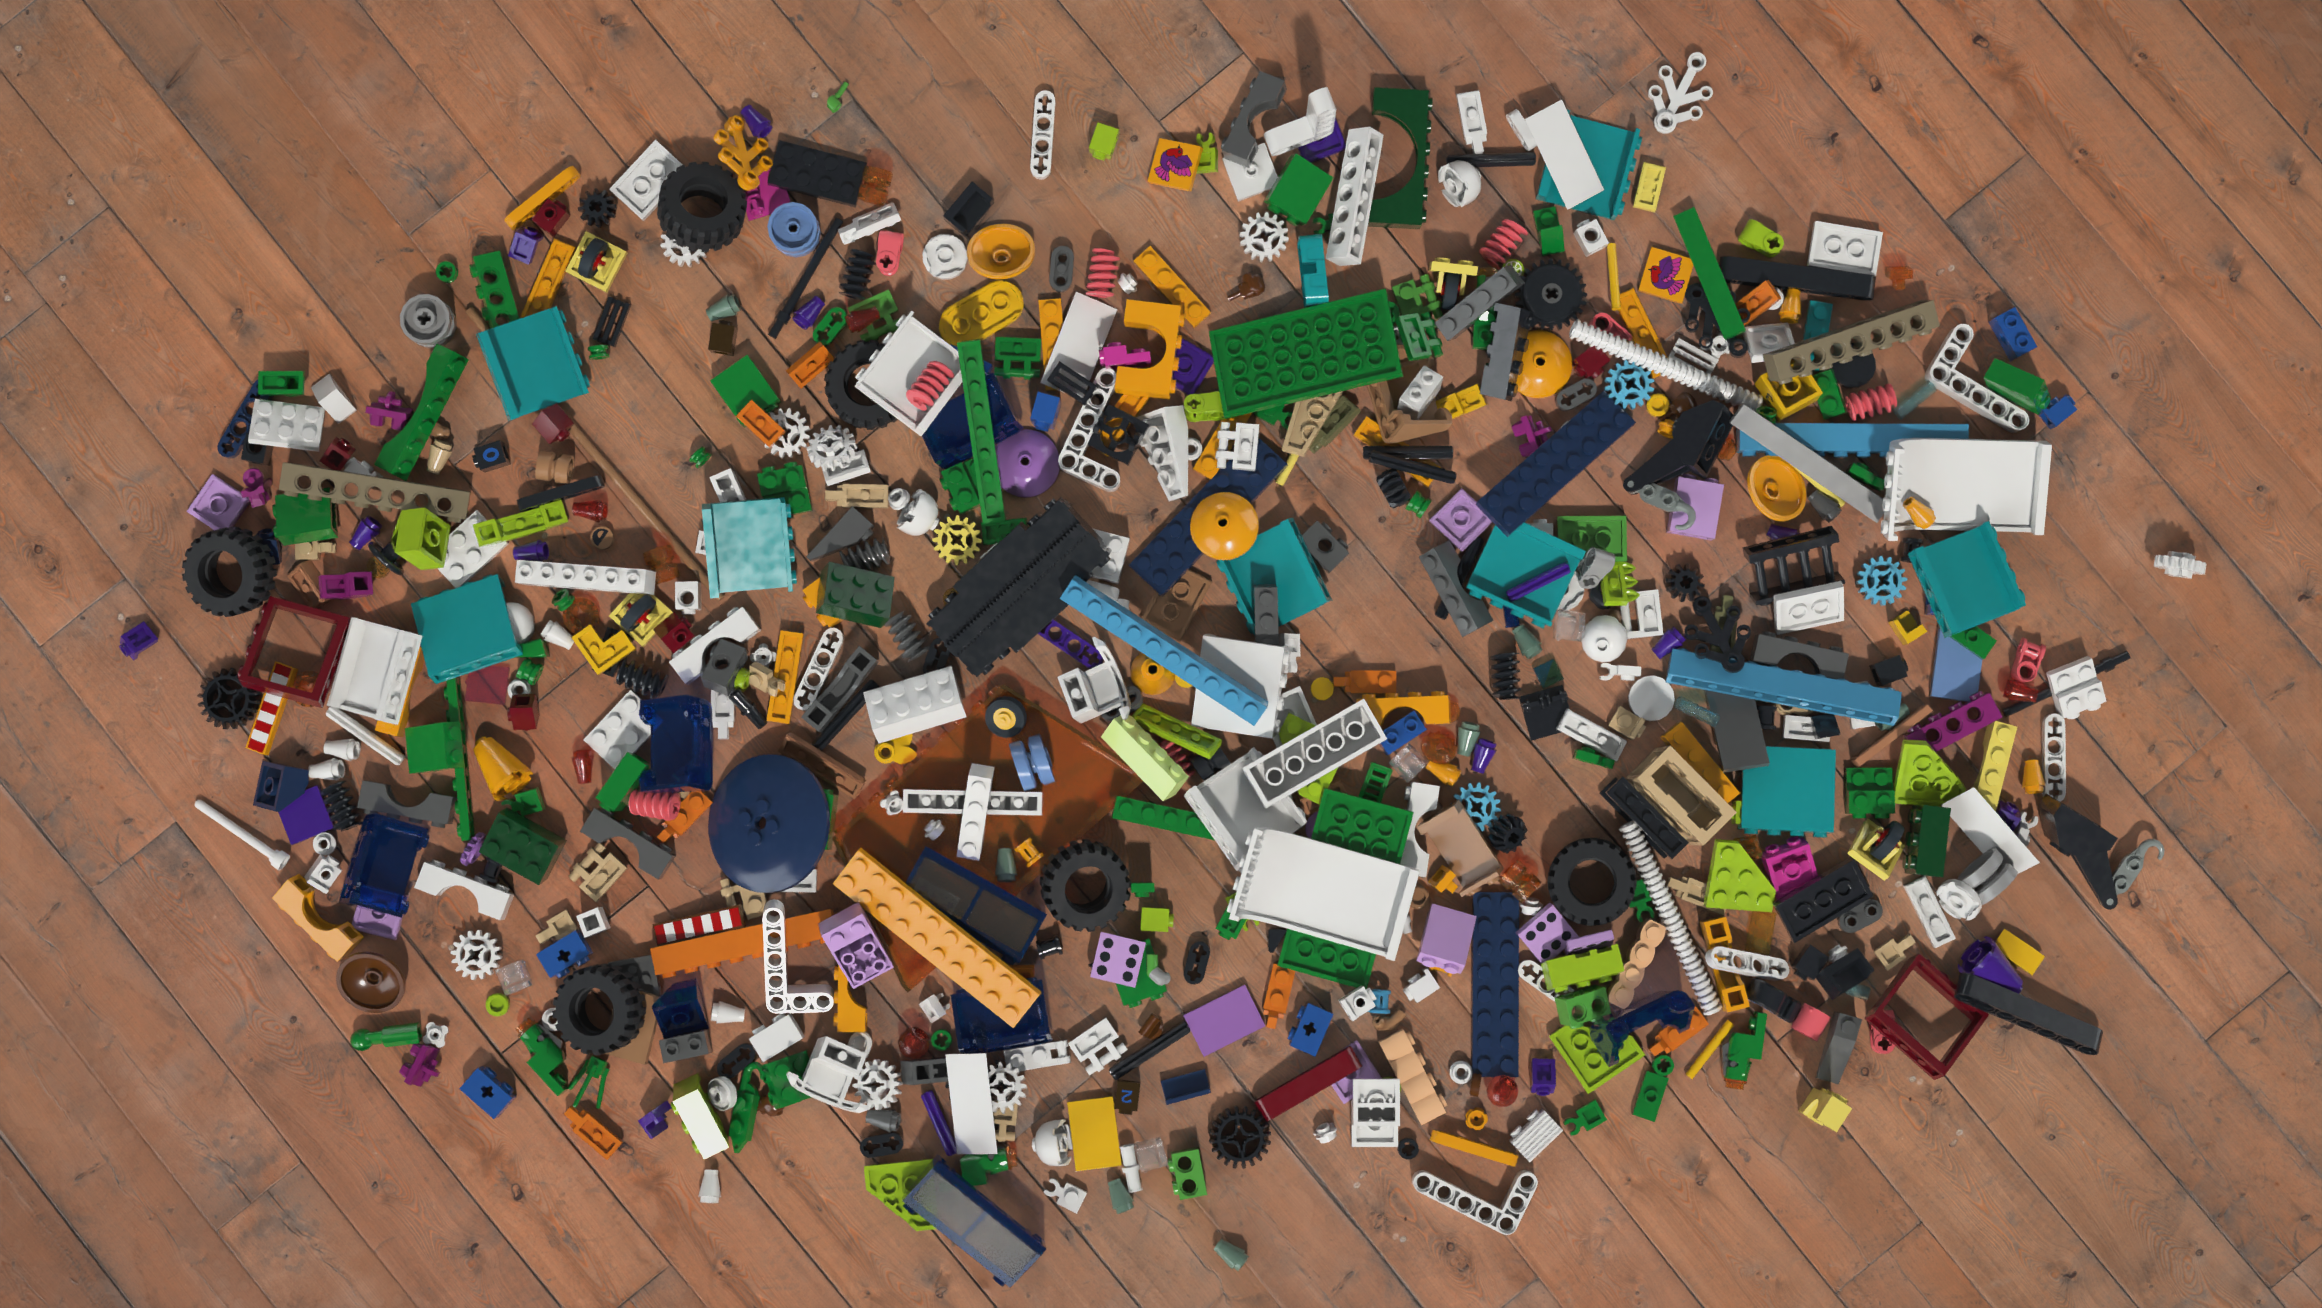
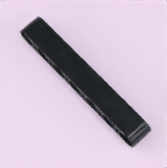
M1731 256L1720 257L1719 266L1726 283L1758 287L1764 281L1769 280L1773 287L1787 291V289L1794 288L1800 290L1801 293L1870 301L1874 298L1876 276Z
M1961 973L1959 975L1954 998L2081 1053L2087 1055H2097L2099 1053L2103 1031L2100 1028L1973 974Z

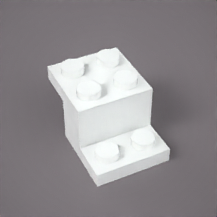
M1353 1079L1351 1146L1398 1147L1400 1079Z

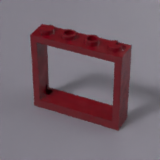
M270 596L268 603L265 602L262 607V619L254 628L253 635L255 637L253 643L247 647L245 664L239 668V681L243 687L323 708L337 671L350 618ZM277 609L337 625L312 693L252 677Z
M1917 954L1907 960L1864 1019L1933 1080H1936L1946 1075L1989 1014L1954 998L1956 985L1949 980L1947 974L1935 968L1929 959L1926 960L1921 954ZM1912 970L1970 1019L1940 1061L1883 1011Z

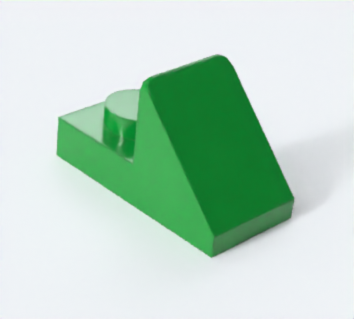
M1556 207L1533 211L1532 214L1542 257L1564 252L1563 226L1559 225Z
M258 371V394L285 395L287 397L304 394V371Z

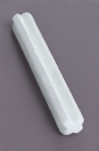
M331 706L328 708L326 716L393 764L400 765L405 756L339 708Z

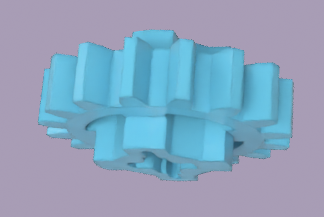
M1627 360L1623 361V366L1616 363L1614 365L1616 371L1610 369L1608 373L1611 377L1604 379L1606 383H1609L1604 388V391H1610L1611 393L1608 398H1614L1615 405L1621 403L1623 410L1627 405L1630 406L1631 410H1634L1636 403L1640 407L1643 406L1644 402L1642 399L1648 401L1651 398L1647 392L1654 391V388L1649 386V384L1654 382V379H1648L1651 371L1645 372L1641 366H1636L1634 362L1629 365ZM1625 370L1634 371L1632 374L1628 375L1621 373ZM1640 377L1643 379L1644 387L1640 385ZM1630 380L1633 383L1632 387L1628 390L1626 388V382ZM1614 382L1618 384V393L1615 390ZM1628 395L1638 397L1636 399L1631 400L1625 399V397Z
M1878 556L1877 562L1873 558L1868 559L1869 565L1866 563L1861 565L1864 571L1857 572L1861 580L1855 581V583L1862 587L1858 590V593L1864 592L1865 596L1863 599L1871 598L1872 605L1879 601L1880 606L1886 605V600L1892 604L1894 603L1893 597L1898 599L1902 597L1899 590H1906L1902 582L1907 581V578L1901 576L1905 569L1899 570L1897 567L1900 563L1895 562L1892 564L1891 557L1886 558L1884 561L1882 556ZM1884 566L1887 568L1884 571H1879L1874 567ZM1893 575L1895 576L1896 584L1893 583ZM1885 576L1884 584L1878 586L1879 577ZM1867 577L1870 579V586H1869V587H1868V584H1867ZM1879 591H1884L1889 595L1879 596L1876 595V593H1878Z
M1479 782L1475 788H1473L1471 783H1468L1467 790L1460 787L1461 795L1454 794L1453 797L1461 802L1464 799L1466 802L1465 809L1470 817H1477L1481 821L1475 823V825L1482 832L1484 831V825L1490 828L1492 827L1490 821L1498 820L1495 812H1501L1500 808H1496V804L1500 803V800H1494L1493 797L1496 795V792L1489 793L1488 785L1482 789ZM1471 792H1480L1484 794V796H1482L1481 798H1474V796L1471 795ZM1471 801L1481 804L1479 807L1480 813L1477 811L1471 812L1470 809L1473 807ZM1490 802L1491 811L1488 816V814L1486 813V805Z

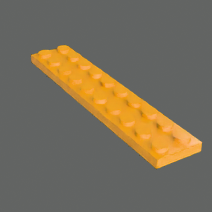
M862 848L855 853L834 881L833 885L856 903L859 902L863 909L1012 1028L1015 1027L1042 993Z

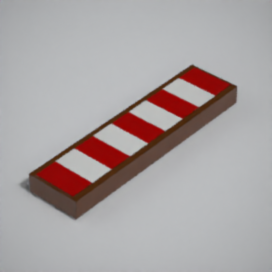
M741 904L653 924L657 947L746 927Z

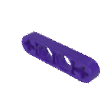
M1052 620L1051 624L1046 627L1044 634L1038 633V635L1090 669L1103 663V657L1094 646L1055 620ZM1053 627H1058L1062 631L1061 637L1057 640L1049 637V630ZM1071 640H1078L1080 642L1081 648L1078 652L1073 653L1068 650V643ZM1085 646L1089 647L1086 651L1089 654H1098V663L1090 665L1088 657L1083 655L1082 659L1078 657L1084 651Z

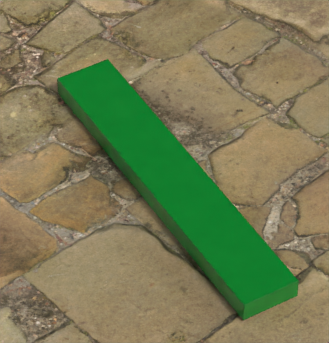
M1695 207L1673 216L1724 339L1727 340L1746 332L1744 323Z

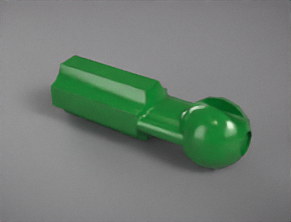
M419 1022L384 1026L382 1031L375 1032L361 1028L352 1033L350 1042L354 1049L365 1051L372 1045L383 1044L385 1047L417 1044L422 1041V1033Z

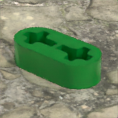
M840 307L829 310L813 331L814 341L816 343L821 342L825 347L832 344L848 322L847 313ZM842 313L841 318L843 321L841 323L837 321L831 326L834 321L832 315ZM830 328L827 333L829 339L827 341L825 339L819 341L818 333L820 331L824 333Z

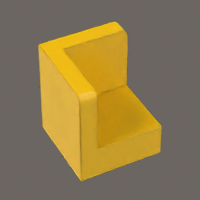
M1909 611L1903 612L1888 622L1902 645L1911 643L1927 632L1923 624L1918 625Z

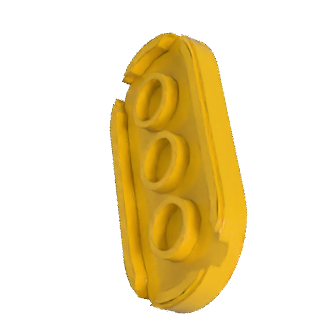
M997 280L990 282L949 306L942 313L939 322V332L942 339L949 345L952 344L957 347L958 341L974 339L983 341L1014 323L1023 311L1024 303L1020 290L1010 282Z

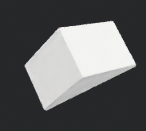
M330 374L311 387L318 403L338 424L357 411Z

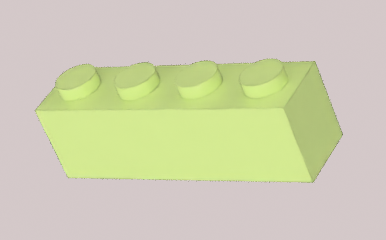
M1121 715L1114 718L1101 736L1162 801L1176 795L1189 778L1183 771V768L1130 715L1126 720H1123Z

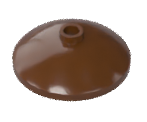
M375 952L354 953L348 956L337 970L336 983L340 994L349 1004L359 1010L369 1013L389 1011L399 1004L405 993V979L400 968L384 955Z

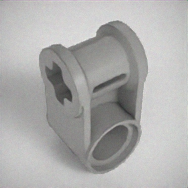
M1591 547L1577 566V571L1580 573V587L1584 589L1596 587L1606 574L1613 569L1615 555L1611 552Z

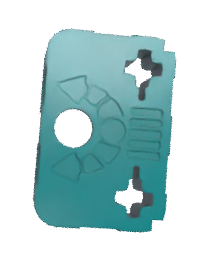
M1322 234L1299 236L1297 245L1304 308L1328 303L1329 295Z

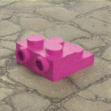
M1121 342L1108 343V347L1099 350L1101 367L1105 366L1106 369L1111 368L1117 371L1118 366L1131 368L1151 367L1150 351L1145 352L1143 348L1131 350V354H1127L1126 345H1121Z
M1790 837L1787 839L1786 844L1780 846L1777 844L1768 845L1765 851L1760 853L1765 872L1769 876L1771 885L1776 890V899L1784 897L1818 876L1810 845L1803 837Z

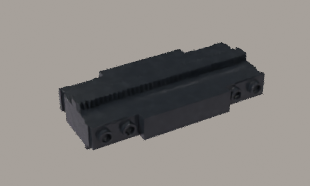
M1062 497L1057 501L1053 498L1043 507L1046 511L1041 516L1036 514L1027 522L1029 527L1021 521L953 585L958 593L953 591L944 600L947 603L941 609L937 606L928 615L930 618L926 623L928 627L931 626L937 632L936 635L946 644L947 649L954 656L958 657L967 666L966 669L976 677L981 673L986 675L994 667L992 663L998 657L1002 660L1011 652L1009 647L1017 653L1069 605L1062 601L1060 597L1074 575L1087 582L1094 575L1092 570L1095 567L1099 566L1102 568L1111 559L1109 555L1112 550L1104 545L1103 539L1075 511L1072 504Z

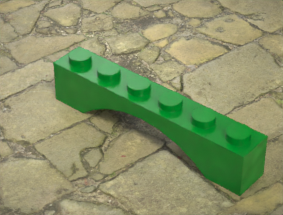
M436 344L426 363V382L420 403L403 430L392 440L384 444L374 464L375 466L407 481L469 359Z

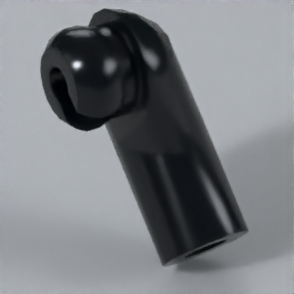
M1599 582L1596 587L1589 590V598L1599 609H1609L1611 606H1604L1601 582Z

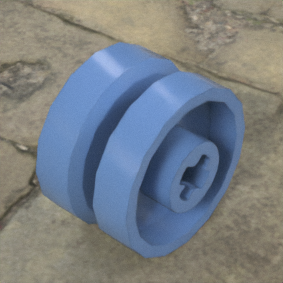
M795 202L785 203L777 207L769 217L767 226L769 237L776 248L786 256L795 258L806 256L814 251L818 245L821 236L820 225L811 209L805 205ZM798 227L796 232L790 231L792 228Z
M1040 734L1028 738L1030 749L1028 753L1024 743L1020 740L1009 744L1012 758L1025 792L1035 789L1037 786L1034 773L1038 774L1043 785L1055 782L1051 758Z

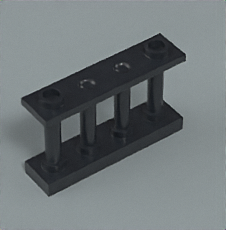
M1832 526L1742 547L1744 557L1750 564L1753 563L1755 565L1758 591L1750 593L1754 603L1765 606L1771 604L1774 601V595L1838 581L1845 584V579L1838 571L1834 572L1830 546L1833 543L1839 542V535ZM1821 547L1825 575L1812 578L1808 552L1810 549ZM1799 553L1803 580L1790 583L1786 557L1788 554ZM1776 558L1781 585L1767 588L1764 562L1768 559Z
M1623 776L1619 780L1615 777L1599 793L1627 822L1634 821L1642 829L1640 832L1645 835L1644 839L1663 859L1667 856L1673 859L1689 843Z

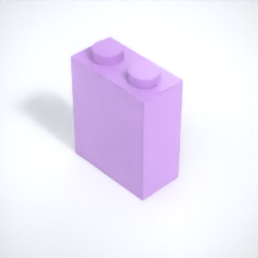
M1682 474V477L1676 478L1673 491L1685 503L1693 507L1696 519L1690 528L1678 530L1675 526L1685 524L1688 521V515L1682 511L1670 512L1666 533L1710 541L1715 539L1724 485L1718 484L1719 480L1706 478L1705 481L1696 480V476Z
M1432 903L1427 914L1416 961L1421 962L1426 967H1438L1444 969L1447 973L1461 974L1466 964L1477 916Z

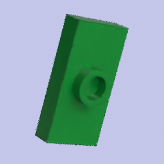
M1027 518L1007 519L1002 522L986 524L981 522L983 545L999 543L1021 521L1028 527Z
M1977 626L1949 636L1982 660L1986 658L1997 640Z
M1645 1071L1632 1115L1655 1122L1669 1078Z

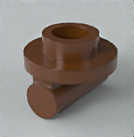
M1151 1013L1138 1031L1139 1034L1151 1040L1159 1037L1164 1029L1163 1020Z

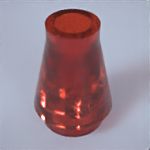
M876 306L851 311L849 315L845 316V321L851 333L856 331L859 333L880 319Z
M602 500L574 502L572 514L595 522L605 521L608 515V505L602 502Z
M2007 679L2003 697L2008 698V701L2036 703L2039 690L2016 679H2013V681Z
M591 750L573 751L571 759L578 784L591 783L594 755H592Z

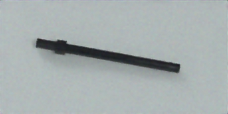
M834 219L782 311L779 310L775 317L777 320L768 333L770 337L776 339L784 324L787 325L792 310L835 238L838 229L843 224L842 220Z
M2128 651L2100 660L2099 664L2094 665L2096 675L2103 671L2107 673L2115 669L2116 665L2129 660L2131 657ZM2050 687L2002 709L2004 716L2008 717L2052 696Z

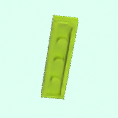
M1144 703L1132 715L1143 729L1205 758L1211 759L1221 746L1222 739Z

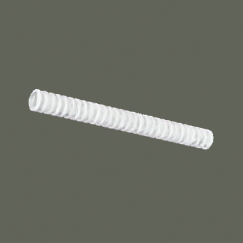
M1579 319L1572 324L1569 337L1571 339L1576 338L1578 342L1582 340L1583 344L1589 343L1590 347L1596 346L1597 350L1601 348L1602 352L1608 351L1609 355L1615 354V357H1621L1624 361L1628 359L1629 363L1634 362L1636 366L1640 364L1643 369L1647 367L1648 371L1654 370L1655 374L1660 373L1663 377L1666 375L1667 379L1673 378L1675 382L1680 381L1682 385L1686 383L1687 387L1693 386L1694 390L1699 389L1701 393L1705 391L1706 395L1712 394L1713 398L1718 397L1719 400H1725L1726 403L1731 402L1733 406L1738 405V408L1744 403L1756 412V409L1762 405L1763 396L1760 394L1750 393L1748 389L1743 390L1741 386L1737 388L1736 384L1730 385L1729 381L1724 382L1722 378L1718 380L1717 376L1711 377L1710 373L1704 374V371H1698L1697 368L1692 369L1690 365L1685 366L1683 362L1679 364L1676 359L1672 361L1671 357L1665 358L1664 354L1659 355L1657 351L1653 353L1652 349L1646 350L1645 346L1639 347V344L1636 343L1634 345L1632 341L1626 342L1625 338L1620 339L1618 335L1614 337L1613 333L1607 334L1606 330L1600 331L1599 327L1595 329L1593 325L1588 326L1587 322L1581 323Z
M1630 821L1622 825L1619 830L1620 832L1623 831L1622 837L1626 838L1627 841L1625 843L1626 845L1629 844L1628 850L1633 853L1631 857L1635 858L1634 863L1639 866L1637 870L1641 871L1640 876L1645 879L1643 883L1647 884L1646 889L1647 891L1650 890L1649 896L1653 897L1652 902L1656 904L1655 909L1659 910L1658 916L1662 917L1661 922L1665 923L1666 930H1668L1667 935L1671 936L1670 942L1674 943V950L1677 949L1676 955L1680 956L1679 961L1683 963L1682 968L1686 969L1685 975L1689 976L1688 981L1692 982L1691 988L1695 989L1694 994L1698 995L1697 1001L1701 1002V1009L1704 1008L1703 1014L1707 1016L1720 1011L1723 1006L1718 1003L1720 999L1715 996L1717 993L1713 991V984L1709 983L1711 979L1707 978V971L1703 970L1705 966L1701 965V958L1697 957L1699 953L1695 952L1694 949L1696 947L1692 945L1693 940L1688 937L1690 934L1686 932L1687 927L1682 924L1684 920L1680 919L1681 914L1676 911L1678 907L1674 906L1673 903L1675 901L1670 898L1672 894L1667 891L1669 888L1665 886L1666 881L1661 878L1663 875L1659 873L1660 868L1655 865L1657 861L1653 860V853L1650 854L1649 852L1651 848L1647 847V840L1643 839L1645 835L1641 834L1640 831L1642 829L1634 821Z

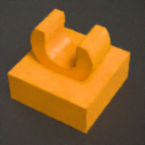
M1441 865L1428 881L1431 886L1441 893L1447 889L1453 894L1458 888L1452 881L1456 875L1444 865Z

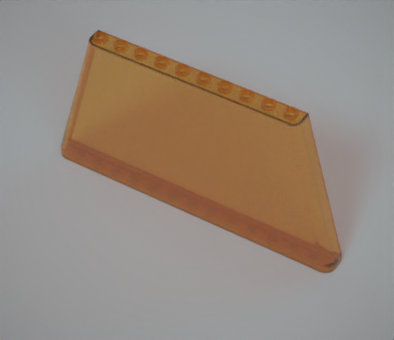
M1004 684L1001 687L996 685L988 692L990 697L984 702L979 700L971 708L973 712L968 717L957 720L954 723L955 728L950 733L947 730L936 739L939 743L933 748L928 746L919 754L922 757L916 763L911 761L902 769L904 774L898 779L893 777L885 785L887 789L882 794L879 792L875 793L868 800L870 804L864 810L861 807L851 815L853 820L847 825L844 822L834 830L836 835L832 837L845 867L855 853L862 848L912 889H914L918 879L922 876L961 897L950 919L971 936L1042 873L1044 864L1048 865L1050 863L1048 857L1052 853L1054 855L1059 853L1057 848L1062 845L1067 848L1070 846L1069 842L1078 841L1113 809L1116 796L1127 797L1143 782L1119 755ZM1002 696H1010L1020 701L1027 713L1026 724L1022 731L1009 738L999 737L992 733L985 721V713L989 704ZM1040 734L1044 746L1047 747L1053 765L1052 771L1055 782L1043 785L1038 774L1034 773L1037 786L1035 789L1026 791L1043 792V816L986 815L984 842L979 861L957 857L963 814L903 813L902 810L898 814L888 815L886 809L880 806V801L889 795L892 790H897L901 798H903V789L966 791L972 763L995 767L991 791L1025 792L1020 782L1009 744L1020 740L1024 743L1028 753L1030 752L1028 738ZM931 820H940L941 824L945 827L941 835L934 841L929 837L925 838V826ZM1031 837L1032 844L1044 856L1028 868L1025 859L1014 849ZM998 849H1012L1018 874L1015 876L1016 881L1007 883L997 882L995 870ZM867 912L894 966L893 969L901 986L907 993L910 992L936 966Z

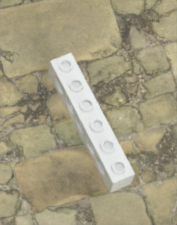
M1371 127L1349 129L1326 253V259L1339 266L1361 264L1384 136Z
M517 560L515 583L522 585L654 595L656 572L646 569Z
M903 789V813L963 814L966 791ZM991 791L987 815L1043 816V792Z

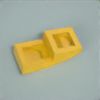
M1475 384L1435 401L1437 409L1446 408L1452 415V419L1484 407L1488 403L1485 396L1480 394V384Z
M2006 929L2002 931L1995 941L2012 964L2033 976L2045 958L2040 952Z

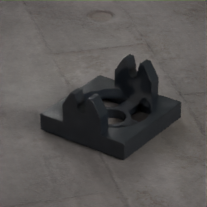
M1108 404L1104 414L1099 416L1097 424L1094 425L1093 434L1088 442V446L1129 466L1149 428V424ZM1112 419H1123L1120 426L1112 428L1106 425ZM1129 423L1135 429L1134 439L1129 437L1126 431ZM1117 429L1125 432V438L1120 442L1112 438L1113 432ZM1102 431L1110 435L1111 443L1108 448L1102 441ZM1123 443L1129 444L1127 450L1115 452L1118 445Z

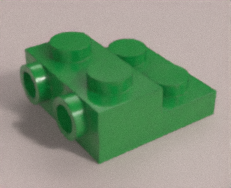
M974 459L964 463L961 462L941 471L943 477L939 478L944 491L949 489L952 498L948 500L954 511L958 510L962 515L980 506Z
M790 462L784 464L783 469L776 470L775 466L762 468V473L757 474L763 499L785 497V504H790L791 515L813 511L803 465H798L797 462Z
M1845 768V814H1852V818H1866V814H1875V818H1889V814L1895 813V790H1893L1892 768Z
M807 1050L762 1065V1079L768 1084L770 1091L768 1092V1098L775 1109L811 1098L791 1086L786 1076V1073L789 1071L798 1075V1078L802 1080L809 1062Z

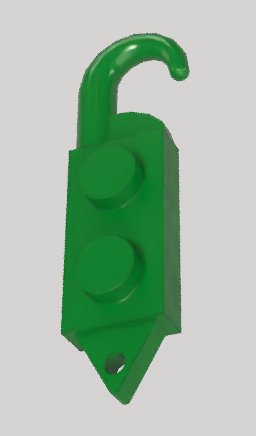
M751 1062L744 1068L739 1091L737 1090V1102L733 1109L728 1134L732 1139L734 1153H740L745 1144L752 1139L760 1095L757 1088L750 1084L754 1069L759 1070L760 1079L763 1080L761 1075L763 1068L759 1062Z

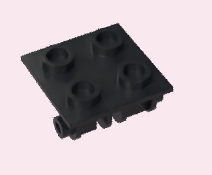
M1563 685L1520 696L1521 699L1519 701L1531 741L1561 733L1556 727L1565 710L1569 709L1568 695L1564 691Z

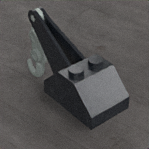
M1711 400L1682 412L1673 424V439L1624 480V489L1631 495L1639 493L1640 498L1645 503L1664 511H1682L1686 513L1688 521L1683 525H1676L1675 528L1678 530L1690 528L1696 519L1693 507L1685 503L1676 492L1659 486V484L1689 471L1701 478H1707L1733 427L1729 422L1733 417L1731 411L1724 404Z
M2047 793L2039 803L2044 835L2051 840L2049 844L2068 857L2071 855L2099 904L2105 909H2114L2118 904L2117 895L2126 892L2143 868L2144 857L2148 848L2152 846L2158 848L2159 860L2164 856L2165 849L2163 844L2156 839H2147L2134 851L2127 854L2112 874L2107 851L2111 850L2118 838Z

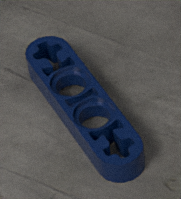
M258 380L252 385L218 443V452L223 457L235 458L243 449L245 436L250 431L252 415H249L247 412V406L250 403H254V395L260 396L258 394ZM274 395L260 396L261 399L270 401L274 397ZM244 422L247 426L246 432L239 435L236 433L235 427L238 423ZM232 434L234 437H237L241 440L238 442L233 438H230V435ZM232 443L233 452H227L225 445Z

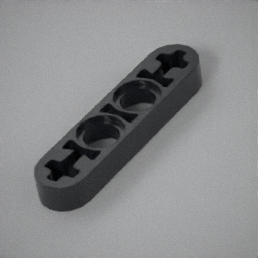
M597 475L529 495L516 501L519 511L525 512L539 508V506L559 500L563 501L605 487L602 475Z

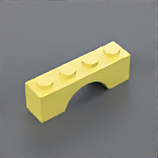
M1998 721L1987 725L1982 743L1984 747L1982 765L1978 777L1971 787H1974L1995 812L2017 731V726Z
M1813 1088L1798 1111L1817 1124L1825 1125L1837 1132L1852 1108L1846 1105L1848 1100L1841 1095L1824 1088L1820 1090Z

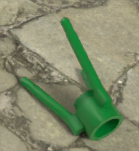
M591 1055L589 1060L586 1059L584 1066L568 1087L569 1090H572L584 1073L588 1074L576 1096L573 1107H577L591 1078L598 1079L602 1075L596 1103L597 1109L601 1107L606 1077L610 1070L606 1068L607 1061Z

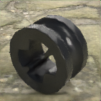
M1411 1138L1400 1140L1397 1147L1399 1155L1407 1160L1415 1158L1419 1151L1417 1143ZM1410 1142V1146L1414 1145L1410 1155H1406V1152L1402 1153V1148L1405 1147L1404 1143Z

